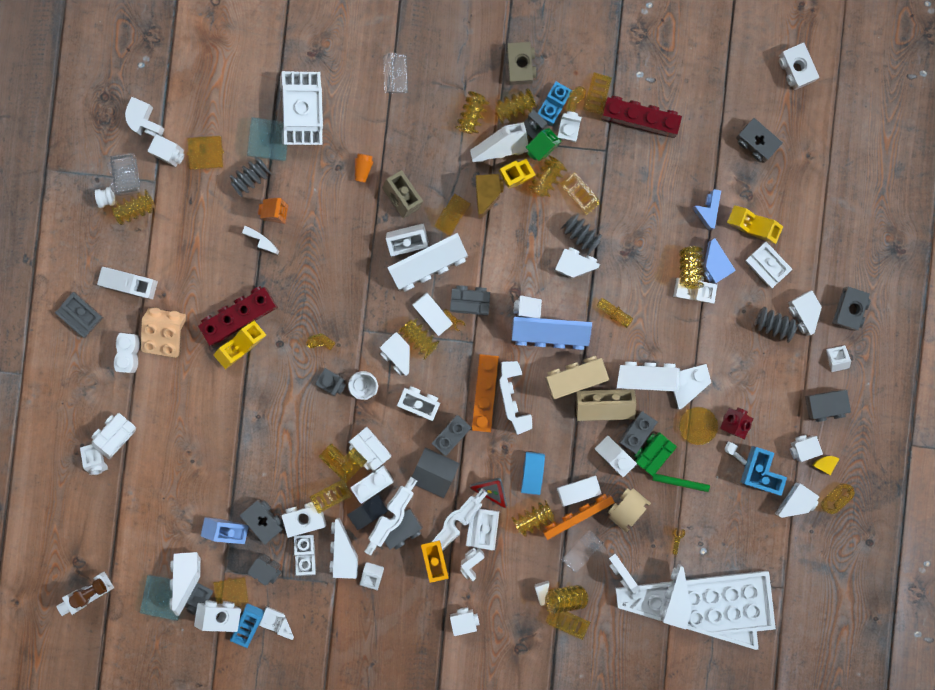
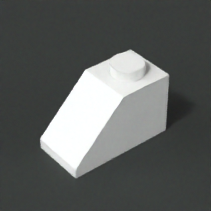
M608 435L594 448L622 477L637 464Z
M796 482L775 514L783 518L809 513L810 510L813 511L818 505L817 500L819 496Z

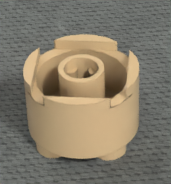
M634 488L632 490L627 489L620 497L623 501L619 505L615 503L608 512L610 514L609 519L626 533L629 531L627 526H633L646 510L644 505L649 506L651 504Z

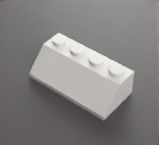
M458 233L387 268L399 291L403 289L406 292L414 288V283L418 281L424 283L432 279L430 275L435 273L440 275L448 271V267L453 264L455 266L466 262L465 258L468 255Z

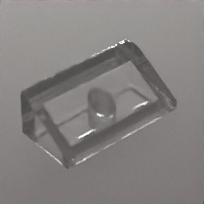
M396 53L384 55L385 93H407V55Z

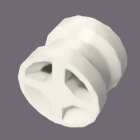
M111 186L105 190H95V199L99 208H104L105 205L114 206L116 204Z

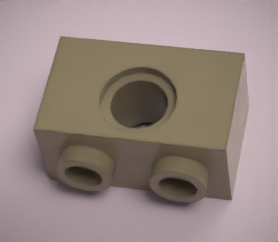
M531 42L507 43L509 85L532 84L533 78H536V66L532 67V59H535L534 47L531 48ZM525 60L527 66L521 68L517 65V61Z
M402 170L387 178L382 186V189L403 219L419 210L423 203V200Z

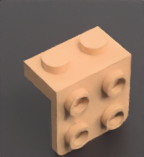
M148 308L142 318V352L178 357L180 353V334L186 321V314L177 311H164L159 308Z

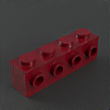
M611 96V98L607 97L601 120L675 138L678 135L682 116L673 110L665 112L659 110L660 108L657 106L648 105V107L641 106V103L638 101L630 100V102L622 101L621 97Z
M259 286L253 289L248 297L241 296L234 301L235 304L231 307L224 306L217 311L219 314L214 317L209 315L201 320L202 324L198 325L209 346H214L254 320L256 321L277 309L278 306L268 289Z

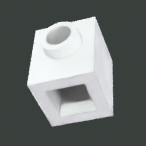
M802 435L796 437V441L791 443V455L793 459L799 462L823 454L817 436L811 435L807 437Z
M468 607L458 609L457 613L450 614L454 636L477 631L476 626L480 625L478 614H474L473 609L468 610Z

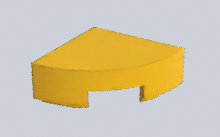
M825 456L816 460L812 466L831 475L840 458Z

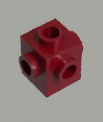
M739 407L736 410L728 408L720 429L745 440L754 418L747 415L748 411Z

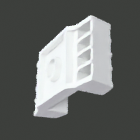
M282 71L280 75V91H282L283 102L282 144L322 145L323 118L320 72Z
M517 361L501 362L502 376L499 379L505 412L507 418L512 421L515 432L518 435L532 429L531 414L515 417L518 408L516 401H512L511 394L514 393L512 382H508L507 378L522 375V371Z

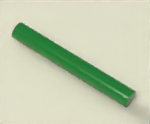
M660 474L652 476V481L704 492H709L710 485Z

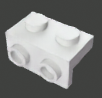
M480 548L469 550L465 554V559L461 561L462 567L460 571L466 579L471 578L472 581L476 579V574L472 567L485 558Z

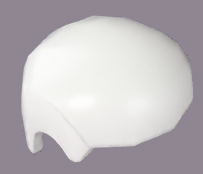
M360 371L351 376L348 388L350 394L356 399L367 400L376 395L378 383L370 372Z

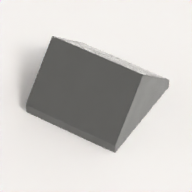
M425 447L412 478L417 480L416 486L444 498L460 463Z

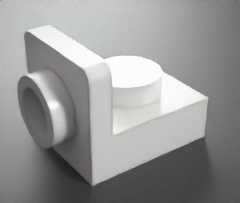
M568 111L567 114L563 113L558 137L561 140L576 143L582 117H579L578 113Z
M92 444L80 448L83 468L90 475H98L102 471L108 470L103 454L94 448Z

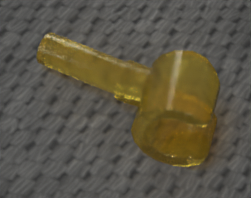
M446 308L443 310L445 315L453 322L454 329L460 331L456 327L458 322H462L466 326L464 321L454 317Z
M677 528L672 531V535L675 538L674 555L678 553L680 539L685 536L684 529H682L680 537L676 535Z

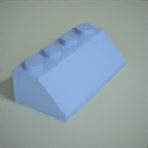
M514 317L511 341H515V345L527 346V342L535 343L534 346L546 347V344H554L553 348L565 349V345H572L573 349L584 350V346L588 347L590 343L592 322Z

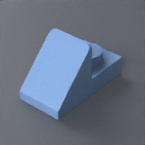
M714 189L710 194H707L705 205H708V208L701 206L693 207V210L707 230L715 229L721 195L720 190Z

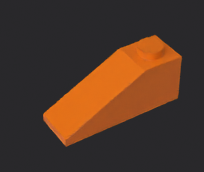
M282 198L263 199V204L259 205L258 215H261L260 218L264 221L285 224L288 204Z

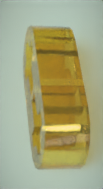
M845 483L838 485L822 500L821 507L823 511L829 514L837 513L854 497V488ZM842 488L849 489L847 491V493L849 494L848 496L843 495L839 498V496L843 493L841 490ZM835 500H837L833 504V506L835 507L834 509H827V507L829 506L827 504L828 501L834 502Z

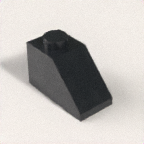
M378 493L347 515L356 529L360 530L389 510L387 509V504Z

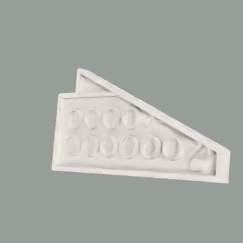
M769 571L686 580L692 610L686 629L758 650L757 631L776 629ZM672 581L638 585L641 592L636 595L633 594L631 589L627 591L625 587L615 588L617 607L662 621V617L659 616L662 605L666 604V590L668 586L671 587Z

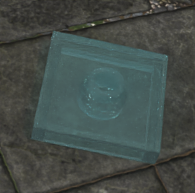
M251 117L247 156L286 161L287 145L282 144L281 135L283 122Z
M147 575L140 609L141 614L179 620V616H176L170 610L169 605L170 598H173V591L170 589L171 579Z

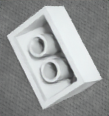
M625 362V365H620L617 388L679 391L680 368H675V364H664V367H656V363H644V366H637V362Z

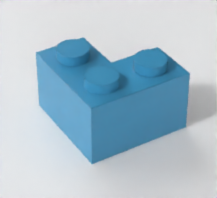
M751 446L740 483L782 496L787 477L769 472L774 457L773 452Z

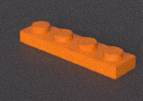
M479 355L472 431L491 432L499 356Z
M603 494L595 499V503L591 505L586 503L579 507V512L575 514L570 512L564 515L559 523L556 524L554 521L546 525V530L543 531L545 537L549 540L614 504L612 496L610 494L608 496Z

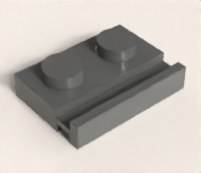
M73 292L55 312L83 338H86L104 318L76 292Z

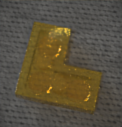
M332 443L319 455L345 483L367 462L355 448L351 449L344 456Z

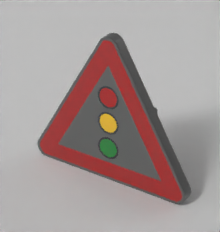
M495 478L470 485L471 490L479 493L481 489H484L488 493L485 498L503 508L507 507L502 479Z

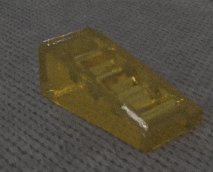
M593 73L583 107L584 110L602 114L612 77ZM599 79L602 81H606L607 83L606 85H603L595 82V80ZM593 87L603 88L604 92L595 90ZM591 94L601 95L602 99L591 96ZM593 100L599 102L600 106L589 103V101Z
M575 172L560 183L585 215L600 204L597 196ZM576 180L578 183L569 189L568 186ZM581 186L582 189L574 195L573 192ZM584 193H587V195L584 198H582L581 200L578 199ZM592 199V200H591L589 203H587L585 206L583 205V204H585L588 200Z
M341 479L311 495L310 499L319 514L351 497L352 494L345 480ZM335 487H339L343 495L342 497L339 496ZM331 489L336 497V500L333 499L330 493ZM324 493H326L331 503H327L323 495ZM320 496L324 504V507L322 508L318 500L316 499V497Z
M556 605L552 606L546 619L549 625L582 640L591 623ZM565 615H566V616H567L566 621H565L564 625H561L562 622H563V620H564V618H565ZM572 619H575L571 629H569ZM579 622H582L578 633L575 632Z

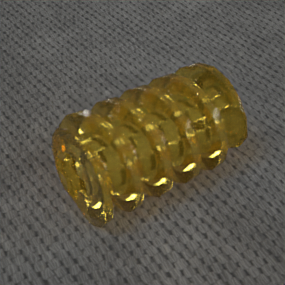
M528 88L525 90V95L522 91H519L518 98L515 94H512L511 101L506 96L504 97V103L498 99L497 106L494 104L497 116L502 124H504V117L511 121L512 114L517 119L518 112L525 116V109L529 112L532 111L533 106L537 109L533 95Z
M468 91L471 97H466L465 101L468 104H464L463 109L465 111L460 112V116L463 119L457 120V123L461 126H455V128L467 134H478L479 131L475 129V126H481L482 124L477 120L484 119L480 112H487L483 105H489L490 103L481 94Z
M548 155L550 160H545L544 162L547 167L541 166L540 170L542 173L536 174L539 180L533 179L532 183L534 186L528 187L529 190L542 198L544 196L551 197L548 190L554 191L555 188L552 184H559L556 177L563 178V175L560 173L561 170L567 172L564 164Z
M146 189L144 190L145 196L137 192V199L130 195V202L123 198V205L116 201L115 208L111 205L114 216L120 225H124L125 220L131 222L132 217L138 219L139 214L144 217L146 211L151 214L153 213V208L156 209L153 199Z
M689 246L681 249L679 252L681 257L679 260L681 264L680 285L684 288L701 289L704 287V283L700 282L704 280V276L699 275L704 273V269L699 268L704 266V262L699 261L704 259V255L700 254L703 251L700 247Z
M418 318L408 321L397 333L404 331L402 338L410 337L407 343L415 342L413 349L420 348L418 354L422 355L425 353L423 359L425 360L437 348L439 340L432 342L434 335L427 337L426 335L429 330L422 331L423 323L416 325Z
M546 500L545 506L540 502L538 503L539 509L531 506V513L525 509V516L518 513V520L513 516L511 517L517 530L524 537H527V530L532 534L534 533V526L540 530V523L548 526L547 519L554 523V515Z
M580 585L551 589L545 596V607L550 614L584 609L588 604V594Z

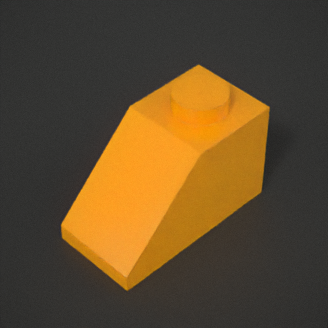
M440 540L422 544L421 548L429 582L449 579Z

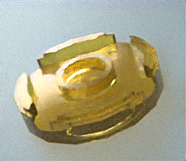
M693 407L682 415L679 422V430L687 442L694 445H704L716 436L718 421L710 410L703 407Z

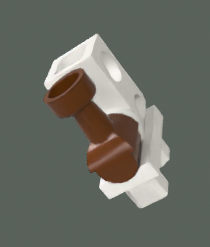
M103 572L94 577L95 581H93L91 586H85L62 598L64 602L56 606L60 614L63 616L71 612L73 615L86 607L88 603L112 590L114 586L106 573Z

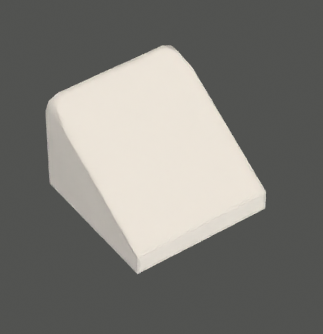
M845 345L826 349L831 372L850 368L851 359Z
M366 563L359 585L378 590L384 567Z
M549 581L535 584L534 586L541 606L545 604Z

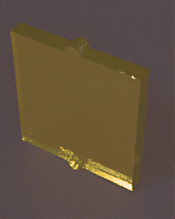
M222 136L188 138L187 155L189 156L190 170L223 168L224 150H222Z
M245 577L237 579L228 578L224 581L213 582L217 604H223V601L234 602V605L243 612L246 604H249Z

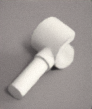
M727 442L724 448L725 452L733 455L745 465L747 461L739 453L735 452L738 446Z

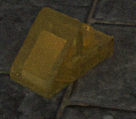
M454 194L446 208L443 209L435 227L451 236L471 203Z

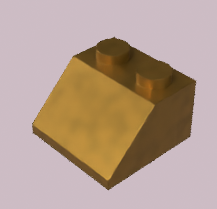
M499 174L476 175L478 219L485 216L500 198V194L503 193L504 182L503 179H499Z

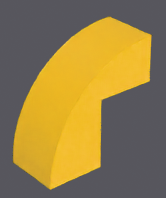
M527 159L520 162L514 161L499 169V173L508 188L523 184L535 176Z
M735 205L727 221L729 225L740 231L774 244L777 243L783 226L777 221L755 215L747 208Z
M254 320L242 328L232 340L220 347L213 355L223 368L227 369L254 348L266 334Z

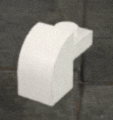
M131 97L125 113L129 127L139 135H142L144 129L145 133L154 137L156 134L162 136L164 132L163 127L148 121L153 107Z

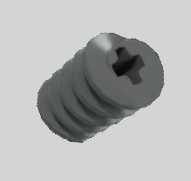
M254 157L256 164L248 162L249 169L242 166L244 173L236 171L237 178L230 175V183L241 197H243L242 190L249 193L248 186L253 189L255 188L254 181L261 184L260 177L268 179L266 172L272 175L263 161L257 157Z
M577 213L561 229L566 227L565 235L572 233L571 240L578 238L576 245L583 243L582 250L589 248L587 255H589L601 242L602 235L594 236L596 229L589 231L590 224L583 226L585 219L583 218L578 221L579 214Z
M763 307L756 317L754 326L759 324V331L766 327V334L773 330V337L780 333V340L787 336V343H789L797 330L798 324H796V320L791 319L789 321L788 316L782 318L781 313H777L774 316V310H770L767 313V307Z

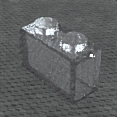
M129 153L110 156V162L107 165L109 173H112L113 178L110 181L112 192H115L118 196L141 193L136 155Z

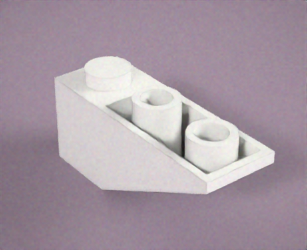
M524 122L504 126L470 150L472 161L483 162L487 159L503 158L508 155H520L528 152L526 149L528 139Z
M102 267L97 285L153 299L158 281Z
M520 296L514 302L513 313L517 314V317L540 319L542 300Z
M336 518L331 526V534H335L334 542H331L330 552L334 553V561H330V572L333 573V578L356 579L358 575V555L341 519Z
M197 552L174 554V560L170 564L171 572H173V579L170 580L173 598H170L169 605L170 610L176 616L180 615L200 578L201 558Z
M678 564L677 568H674L672 571L671 587L668 586L665 598H667L665 605H662L659 616L662 617L663 623L686 629L692 610L684 568Z

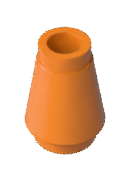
M358 153L357 158H355L356 181L366 182L374 162L372 161L373 156Z

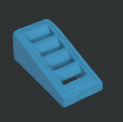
M246 604L239 619L238 631L233 632L230 641L248 648L263 617L264 610ZM244 619L254 623V625L244 621ZM237 634H242L248 638L245 639L243 637L238 636Z

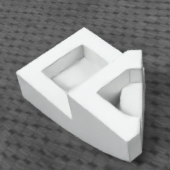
M266 606L259 626L293 640L294 637L284 613Z

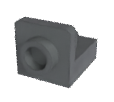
M534 109L524 121L527 135L534 139L547 126V122Z
M326 368L315 384L333 396H336L337 393L341 394L346 386L344 384L345 379Z
M197 583L185 604L186 610L196 615L198 603H205L206 600H210L213 590Z

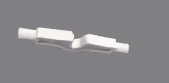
M410 477L405 487L400 486L395 496L387 504V509L394 513V516L391 519L384 516L379 517L374 530L368 538L371 542L364 552L372 555L377 545L379 547L382 546L390 531L399 526L404 517V509L414 494L411 490L417 482L416 479Z
M481 489L475 497L471 496L459 510L452 512L446 518L443 529L432 542L440 540L442 551H444L460 534V531L455 526V521L458 520L463 525L469 524L476 512L481 508V501L488 493Z

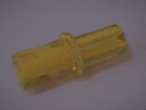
M601 298L597 303V307L607 313L610 319L616 320L625 328L631 324L633 318L624 313L619 306L615 307L604 298Z

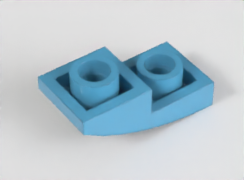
M557 81L538 111V114L550 126H553L572 92L571 89Z
M526 452L521 493L540 495L545 454Z

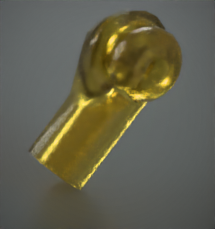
M577 86L570 92L566 108L567 112H575L577 103L586 95L584 87Z
M322 333L312 335L306 341L308 348L313 349L323 345L330 351L336 344Z

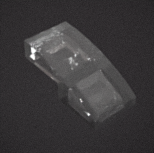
M588 530L566 553L562 560L576 573L604 542L591 530Z

